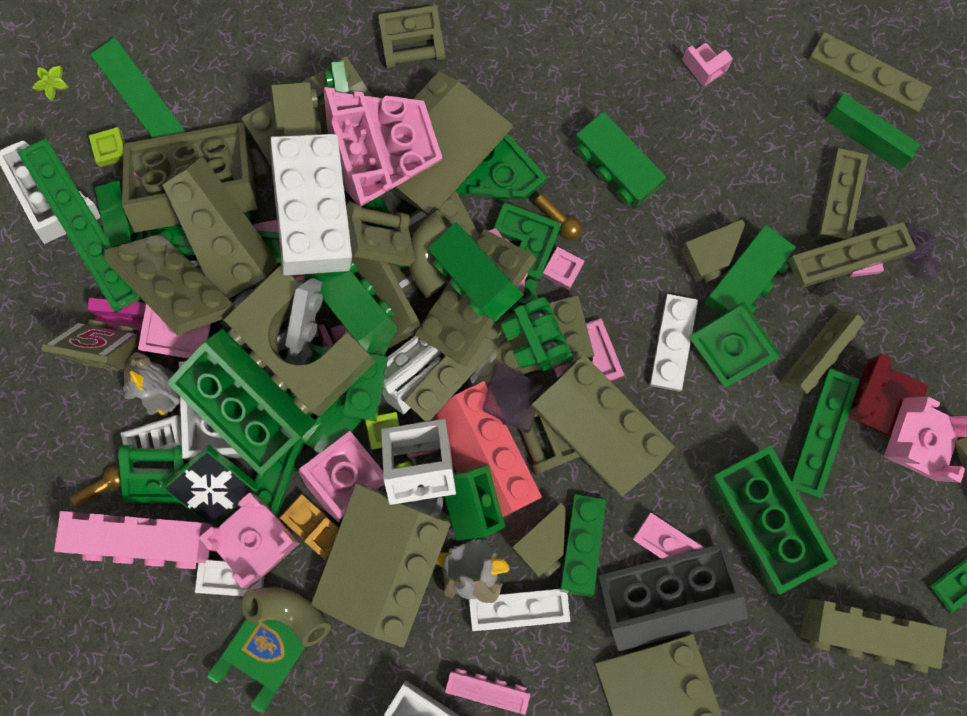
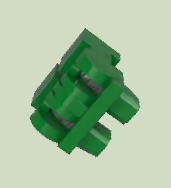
M545 297L515 308V315L500 323L508 341L523 334L527 339L528 345L513 351L520 369L538 364L539 368L542 367L545 373L573 361L572 352L562 330L559 329L557 319Z

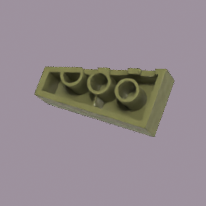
M310 82L269 85L275 137L321 135L319 120L315 121L313 108H318L316 88L311 89Z
M203 157L187 165L162 184L205 277L228 299L266 278L279 261Z
M806 599L800 638L810 640L809 647L829 651L830 645L842 647V654L862 658L863 652L874 654V661L895 666L897 659L908 662L907 669L928 673L929 667L942 668L947 629L905 619H896L893 616L880 613L865 612L863 609L838 605L828 601Z

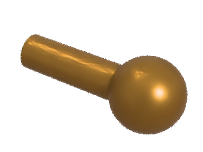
M543 193L534 200V203L552 220L562 223L559 231L562 238L574 241L582 235L583 225L579 219L567 217Z
M119 465L110 466L105 471L102 479L69 497L75 508L108 489L120 490Z

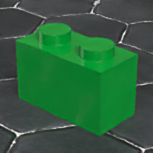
M489 465L453 472L456 494L445 496L456 540L483 538L506 528Z

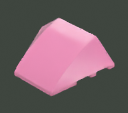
M324 87L328 134H337L344 188L359 207L442 160L443 157L424 101L385 96L384 98L364 96L363 92L355 91L354 94L335 92V88Z

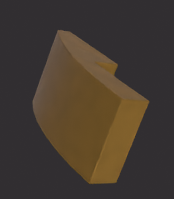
M301 493L284 511L280 519L327 561L339 527Z

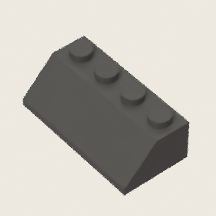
M725 543L598 575L618 651L748 619L744 594Z

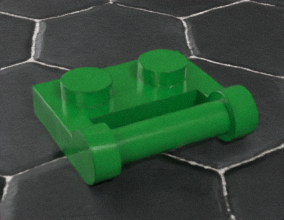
M176 445L175 448L120 446L118 456L123 503H180L166 492L163 486L171 476L188 462V460L182 458V445ZM133 461H174V469L134 468Z

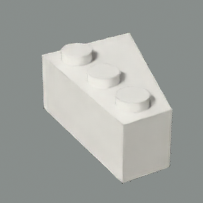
M22 140L0 150V166L33 228L42 242L46 244L65 235L66 232L17 153L30 146ZM80 192L95 219L101 218L95 204Z

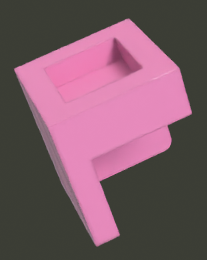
M704 43L697 49L691 45L686 49L682 59L703 87L724 74L733 60L726 50L716 55L707 43Z

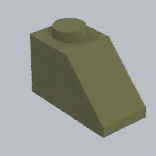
M743 219L685 242L681 253L695 283L705 280L706 284H709L723 277L722 272L730 265L745 226Z
M561 503L512 547L537 577L543 573L549 577L562 565L558 559L563 556L565 507Z

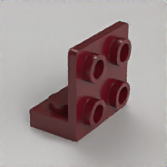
M879 354L869 359L865 366L848 418L891 437L903 399L925 397L928 385L889 368L893 358Z

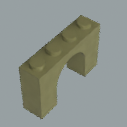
M280 265L224 321L231 327L228 334L239 345L242 346L246 343L253 350L249 356L261 368L267 365L275 373L271 376V379L283 391L289 388L297 396L293 399V402L306 415L311 411L320 417L376 361L347 332L315 362L306 365L286 363L279 353L277 338L283 322L291 315L295 289L300 284L292 275L283 276L282 265Z

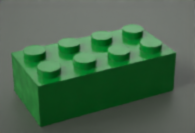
M771 445L707 478L770 594L780 595L838 564Z

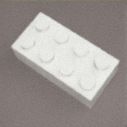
M337 134L271 137L270 155L283 276L349 271L352 253Z

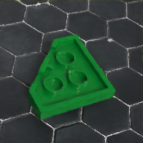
M507 133L460 184L456 192L461 196L524 201L542 187L548 178Z

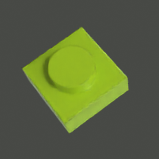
M119 127L89 135L95 162L99 167L123 161L125 141Z
M397 412L379 415L377 422L366 420L371 449L382 448L381 429L399 426Z

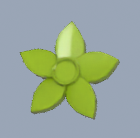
M61 66L52 67L49 72L44 68L38 67L37 75L42 80L37 81L33 85V90H45L46 96L52 101L56 92L55 88L57 90L69 88L61 79Z

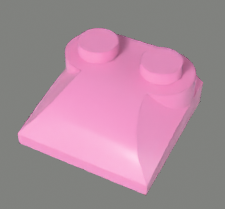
M351 431L302 466L298 471L307 488L327 513L338 522L344 517L356 482L378 490L385 485L383 470Z

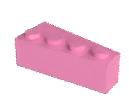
M60 511L54 552L82 554V560L102 561L103 556H114L113 563L133 564L134 558L145 559L144 565L164 567L165 561H176L175 568L196 569V563H206V560H208L209 549L199 537L211 528L212 524Z

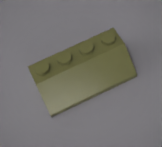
M352 255L351 261L359 269L354 273L359 280L365 277L377 291L372 295L378 303L383 299L395 313L391 319L398 329L388 349L391 350L413 338L420 327V323L389 264L353 257Z
M584 354L575 360L530 405L619 497L624 496L654 471L675 448Z

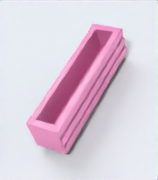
M456 668L455 671L451 670L445 693L523 715L526 714L530 698V692L527 691V687L515 684V688L507 686L506 681L495 679V682L488 681L487 676L477 673L475 677L467 675L468 671Z

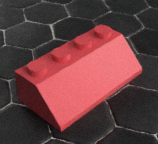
M484 381L451 397L431 419V421L446 420L452 464L456 471L489 465L503 518L542 498Z

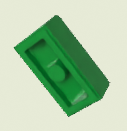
M120 180L95 187L103 230L113 247L137 240V232L134 233L122 207L123 181Z

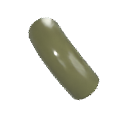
M441 210L435 211L425 219L413 233L411 239L416 260L411 264L409 270L416 286L425 298H429L439 292L451 280L448 275L445 277L434 266L432 262L436 258L428 250L453 225V222Z
M263 587L248 590L243 596L242 609L245 618L249 622H281L296 634L305 647L320 642L326 637L331 628L322 612L311 606L312 602L297 592L281 587Z

